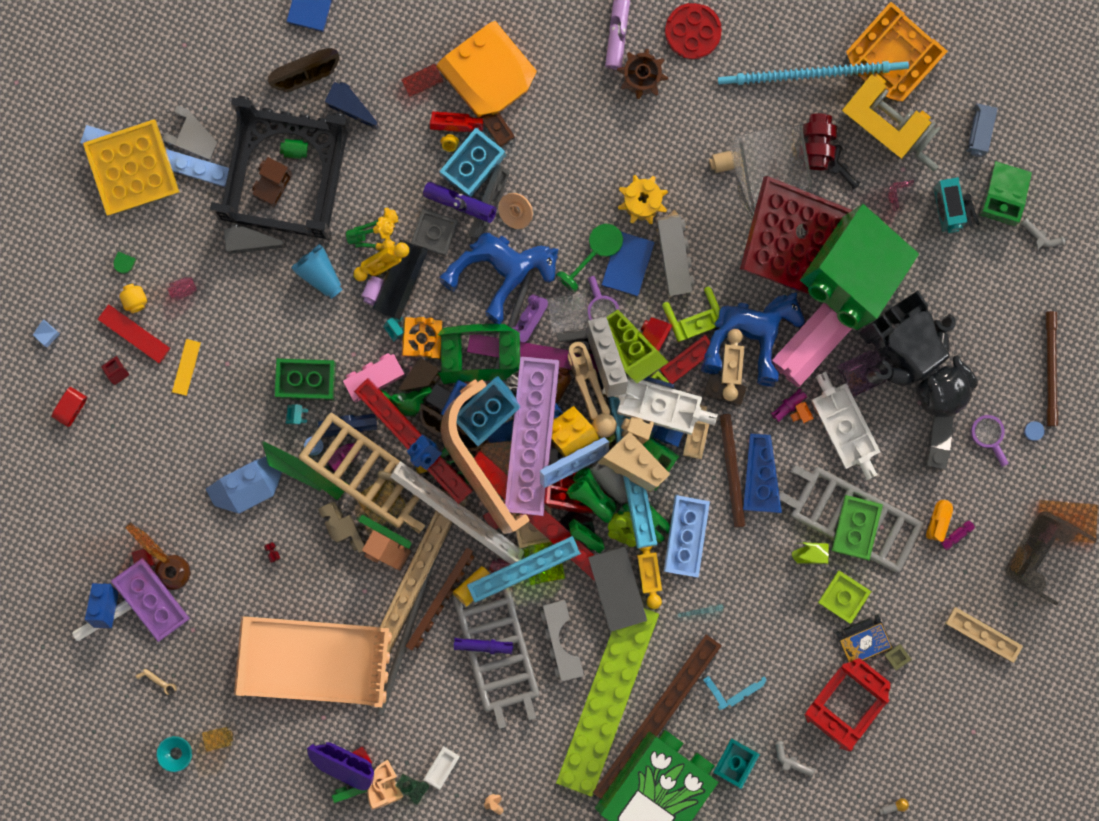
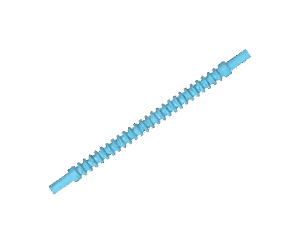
M883 61L882 64L879 62L874 64L872 62L871 65L868 63L863 65L861 63L860 66L857 64L852 66L850 64L849 67L845 64L844 67H841V65L836 67L834 65L833 68H830V66L825 68L823 66L822 69L819 67L814 69L812 67L811 70L808 68L803 70L801 68L800 71L798 69H795V71H792V69L787 71L785 69L784 72H781V70L776 72L774 70L773 73L770 71L765 73L763 71L762 74L759 72L754 74L752 72L751 75L749 73H746V75L738 73L737 76L718 77V85L732 83L744 85L745 82L747 84L749 82L754 84L756 81L758 83L760 81L765 83L767 80L769 83L771 80H774V82L779 80L781 82L782 79H785V81L790 79L792 81L793 78L796 80L801 78L803 80L804 77L807 79L812 77L814 79L816 76L819 79L820 76H823V78L828 76L830 78L831 75H834V77L839 75L841 77L842 74L845 76L850 74L852 76L853 73L856 75L861 73L863 75L865 72L867 75L869 72H872V74L874 72L879 74L880 71L889 73L891 70L909 69L908 61L895 63Z

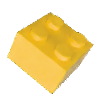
M574 406L557 417L553 422L551 444L563 457H567L577 450L592 444L594 441L600 440L593 426Z

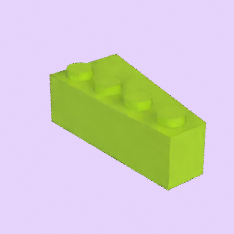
M618 309L606 317L623 368L636 383H639L668 363L663 355Z

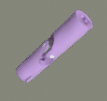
M613 0L605 67L608 69L617 70V68L622 67L630 0Z

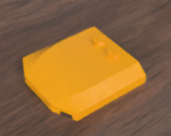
M890 2L851 45L846 54L852 66H855V64L860 66L861 63L863 65H866V63L871 65L872 62L874 64H877V62L882 64L883 61H889V63L908 61L909 69L891 70L889 73L880 71L878 74L887 81L884 85L887 86L886 89L889 92L885 98L903 102L948 51L914 24L895 4ZM866 72L863 75L858 73V76L865 82L872 72H869L868 75Z
M496 21L487 24L445 55L436 65L438 70L477 117L491 113L492 115L500 113L528 92L537 72Z

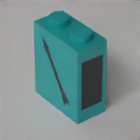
M959 177L940 180L933 189L942 232L948 231V234L957 233L967 223Z

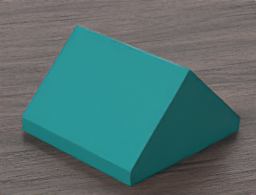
M731 738L713 773L742 789L760 754Z

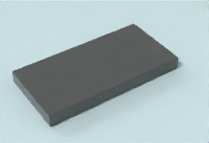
M626 546L589 556L588 559L610 632L647 621Z

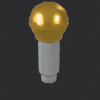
M900 798L894 804L884 806L879 811L881 815L895 811L905 812L909 808V803L906 799Z

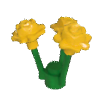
M388 207L384 208V214L378 220L347 230L346 239L348 244H355L356 248H375L378 251L387 247L394 250L395 242L390 239V235L394 231L395 223L398 222L397 213ZM374 226L373 229L364 230V229H367V228H369V227ZM379 233L381 238L385 239L383 243H362V241H365V234Z

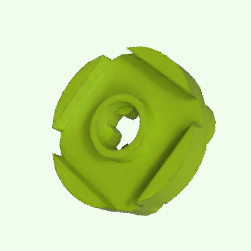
M624 512L623 515L615 513L608 524V536L629 547L636 546L630 512Z

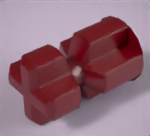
M273 542L264 545L265 551L270 552L268 554L270 563L281 559L278 551H274L276 546Z

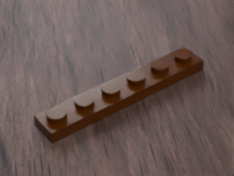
M469 548L465 549L405 647L412 651L414 648L419 649L424 641L421 638L425 631L429 632L434 625L432 619L435 614L439 616L444 608L442 605L445 598L450 599L454 591L453 585L455 582L459 583L465 574L462 572L466 565L470 566L474 560V551Z

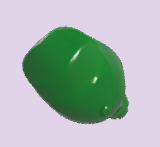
M424 387L418 392L397 393L392 396L384 390H381V392L404 416L415 417L420 413L418 412L420 404H424V398L432 390L429 387Z

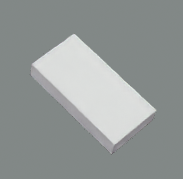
M443 746L423 780L440 790L460 756Z

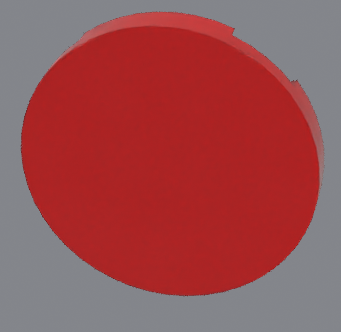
M683 4L677 7L667 19L665 26L666 41L671 50L683 58H704L716 49L721 39L720 19L710 7L704 4Z

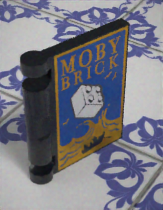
M878 614L874 616L877 622L874 625L871 618H868L843 629L846 635L844 638H842L840 631L835 632L848 662L858 658L864 661L893 648Z

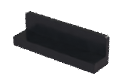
M400 240L399 243L403 242L409 246V254L402 258L400 263L388 269L373 306V310L400 320L428 252V249L414 246L405 240Z

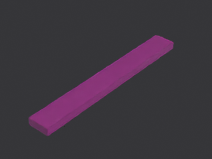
M478 334L470 335L467 353L499 358V338ZM520 342V357L559 360V367L572 371L568 362L569 350ZM589 354L592 361L593 369L596 370L598 375L599 371L593 354Z

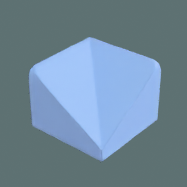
M43 319L33 336L45 347H48L60 333Z

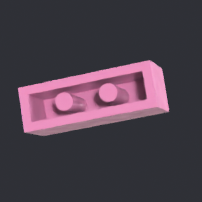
M385 354L379 358V362L375 364L372 362L362 367V371L358 373L354 371L345 376L346 379L343 382L355 403L361 399L354 391L367 378L379 389H382L405 377L394 354Z

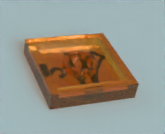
M131 522L125 527L149 554L163 563L169 558L145 531Z

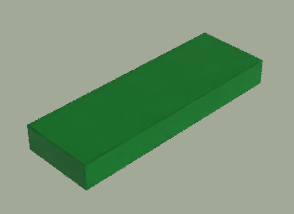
M359 514L356 519L408 549L412 544L411 541L362 514Z

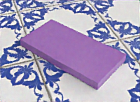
M143 557L111 580L112 584L158 642L190 619Z

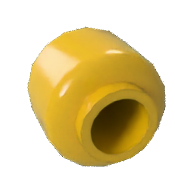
M134 284L126 285L119 294L123 308L126 311L136 313L145 309L147 298L141 286H134Z

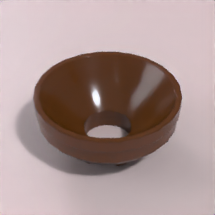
M168 555L158 562L155 574L167 589L177 590L186 585L190 579L191 569L183 557ZM170 566L176 569V575L173 578L167 577L165 573L166 569Z

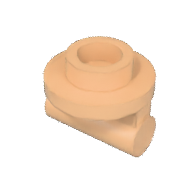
M492 794L485 799V809H491L498 815H501L504 811L498 804L502 800L500 795Z

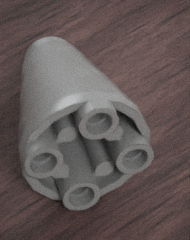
M598 461L586 466L593 474L600 488L614 501L621 504L628 500L623 475L615 473L613 469L604 464L597 463Z

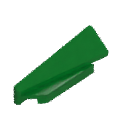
M262 441L261 444L269 466L319 491L322 489L337 500L345 492L300 459Z

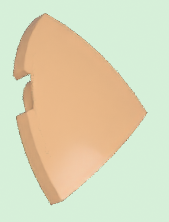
M388 760L381 763L374 770L373 783L367 789L368 801L372 810L403 798L394 780L397 776Z

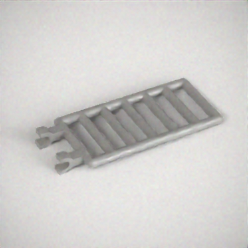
M798 465L793 466L791 473L808 482L798 501L783 492L779 493L780 502L794 508L791 513L792 518L834 540V530L838 524L844 496L828 527L817 523L836 485L847 490L844 495L853 496L854 494L864 500L883 504L877 531L887 512L898 518L879 555L871 552L870 559L895 573L901 571L924 526L922 521L820 467H816L810 473ZM821 476L830 482L811 518L800 514L816 481ZM905 521L915 527L895 564L885 558Z
M510 587L502 590L504 598L463 609L462 602L452 594L464 639H472L471 635L512 624L515 635L496 641L517 643L520 654L479 665L476 655L482 652L467 651L484 711L494 710L499 729L507 727L502 708L524 701L528 719L537 718L531 699L539 697L540 693ZM507 605L509 617L471 628L468 627L467 616ZM523 661L525 673L484 684L483 672ZM528 680L530 692L490 703L488 691Z

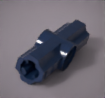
M375 414L339 417L359 432L378 430ZM318 421V428L323 423V421ZM332 422L321 438L337 436L341 428Z

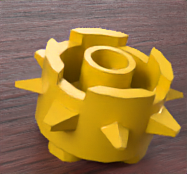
M634 175L633 182L628 187L619 188V191L624 195V202L618 206V209L627 211L631 216L630 223L633 224L639 219L647 220L651 225L653 224V217L657 212L667 211L661 203L662 197L668 191L660 190L655 183V176H652L650 179H639ZM641 196L647 198L646 203L639 202Z

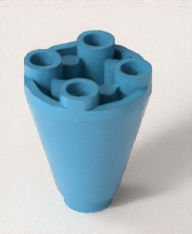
M320 244L313 248L310 253L301 257L291 267L298 276L325 296H329L330 299L343 290L340 287L341 283L327 253Z

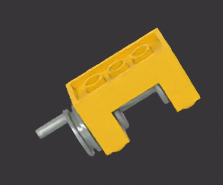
M871 74L842 111L901 159H903L908 151L910 153L915 151L916 154L914 156L935 172L939 166L923 154L922 151L941 127L938 126L936 129L934 127L936 123L930 122L931 117L923 110L920 113L917 110H911L905 118L882 101L889 92L886 89L887 86L884 85L887 81L878 74L875 77ZM879 107L899 125L894 128L874 110Z

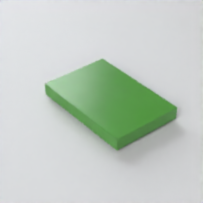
M844 495L831 551L870 561L883 504Z

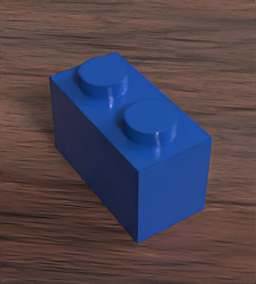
M92 583L85 621L93 628H112L119 592L111 584Z

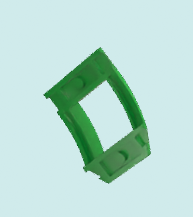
M472 324L445 327L438 333L441 336V372L438 374L445 385L456 383L457 380L464 383L472 382L475 379L477 381H492L497 376L502 381H507V378L512 374L515 375L519 372L520 332L506 324ZM499 334L500 369L462 370V336Z

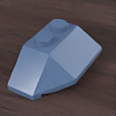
M263 457L220 478L207 487L206 491L214 506L240 514L273 497L282 472L269 466L266 457Z

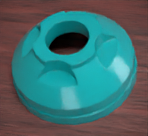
M168 737L157 748V761L163 769L169 772L181 771L191 762L192 748L188 741L182 737ZM173 748H179L182 751V756L179 759H174L171 756Z

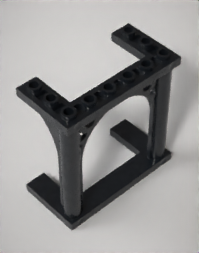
M245 96L232 97L231 106L237 116L235 141L222 204L211 202V212L221 221L330 240L331 231L329 228L347 137L351 136V128L347 118L343 114L333 113L332 115L327 114L326 119L318 118V120L310 119V116H292V113L286 111L274 113L269 108L257 110L252 101L249 100L250 98ZM262 122L266 125L267 132L265 134H260L256 130L257 123ZM269 123H271L273 126H276V124H277V125H278V129H276V130L271 129V126H270ZM294 127L295 131H290V128ZM310 130V133L315 132V134L313 136H308L307 132ZM252 132L257 137L256 141H251L253 138ZM294 134L300 136L315 147L321 158L322 178L314 219H307L306 225L238 213L249 158L259 143L273 135ZM319 135H328V140L324 144L316 143ZM330 146V148L327 149V154H324L322 152V149H325Z

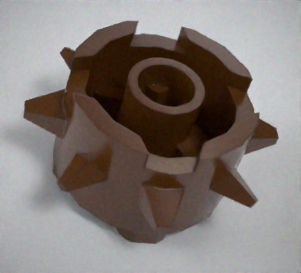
M645 49L644 53L636 55L628 52V61L625 67L617 68V71L624 75V83L620 88L622 90L628 89L635 93L637 99H640L642 95L651 93L655 96L659 95L657 87L660 81L668 80V77L662 74L661 66L665 61L664 58L655 59L653 55L649 54V49ZM641 71L645 72V77L640 76Z

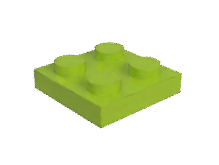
M838 570L817 603L851 624L872 591Z

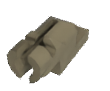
M335 502L319 508L318 511L322 518L330 517L324 524L331 539L340 543L352 537L353 540L350 541L353 550H358L360 554L363 553L362 549L365 544L351 515L343 518V513Z

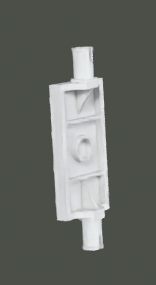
M827 372L819 374L815 378L823 392L821 396L811 400L844 468L847 469L857 464L860 465L866 480L877 476L878 474L870 459L872 456L880 453V450L847 384L837 388L833 387Z
M627 376L626 394L613 396L620 400L617 414L630 418L638 417L648 423L652 421L654 425L692 435L695 422L700 421L715 426L718 414L701 410L700 403L702 397L644 380L636 383L630 376Z

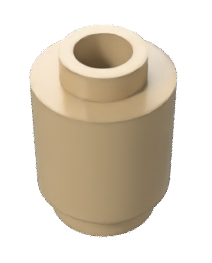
M726 151L712 154L709 164L711 170L719 173L738 167V160L735 152Z

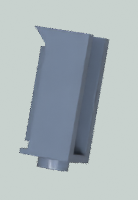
M977 103L973 107L976 113L970 133L969 148L966 152H970L975 157H982V155L985 156L989 151L998 108Z

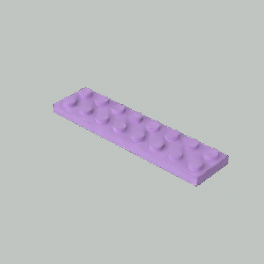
M520 357L516 400L521 408L514 414L505 506L510 513L544 516L545 488L540 484V470L549 466L559 360Z

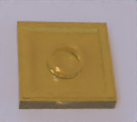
M386 480L372 499V502L379 507H382L395 488L391 481ZM373 485L360 493L366 496ZM400 495L388 510V513L393 517L400 514L406 506ZM359 502L368 518L380 525L387 522Z

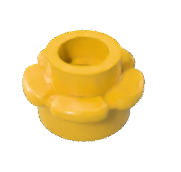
M451 134L442 137L440 142L443 150L447 152L455 151L458 147L459 139Z

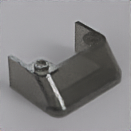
M1039 512L1007 563L1005 574L1009 579L1057 606V601L1042 593L1046 586V579L1037 572L1038 567L1056 538L1063 542H1070L1079 534L1092 542H1095L1097 539L1050 512Z

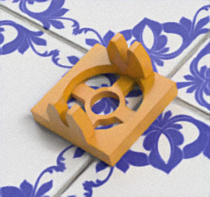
M404 317L401 356L440 359L441 336L438 333L442 329V321L425 317ZM419 324V331L415 335L409 334L412 327ZM426 325L433 329L435 336H429L425 332ZM419 333H423L426 336L424 344H420L416 339ZM409 340L414 341L418 345V350L415 351L411 347ZM428 342L435 343L431 350L424 352V345Z

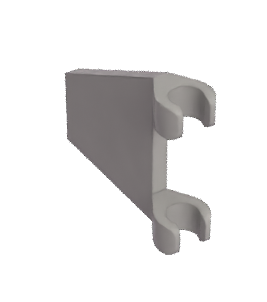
M176 106L175 114L186 118L178 138L165 133L163 136L164 142L211 160L217 146L216 140L189 110Z

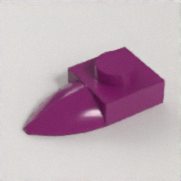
M355 443L343 445L334 452L327 462V466L333 473H335Z

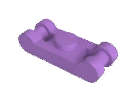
M531 295L528 298L529 304L521 314L517 325L513 327V329L520 332V342L522 343L529 339L548 306V301L542 297Z

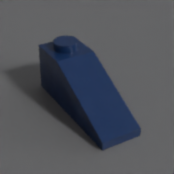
M344 82L339 84L333 83L324 101L326 106L372 128L378 129V122L350 89V86Z

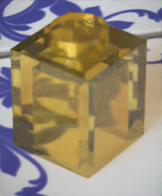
M228 726L202 732L206 752L231 746V741H234L232 731L228 730Z

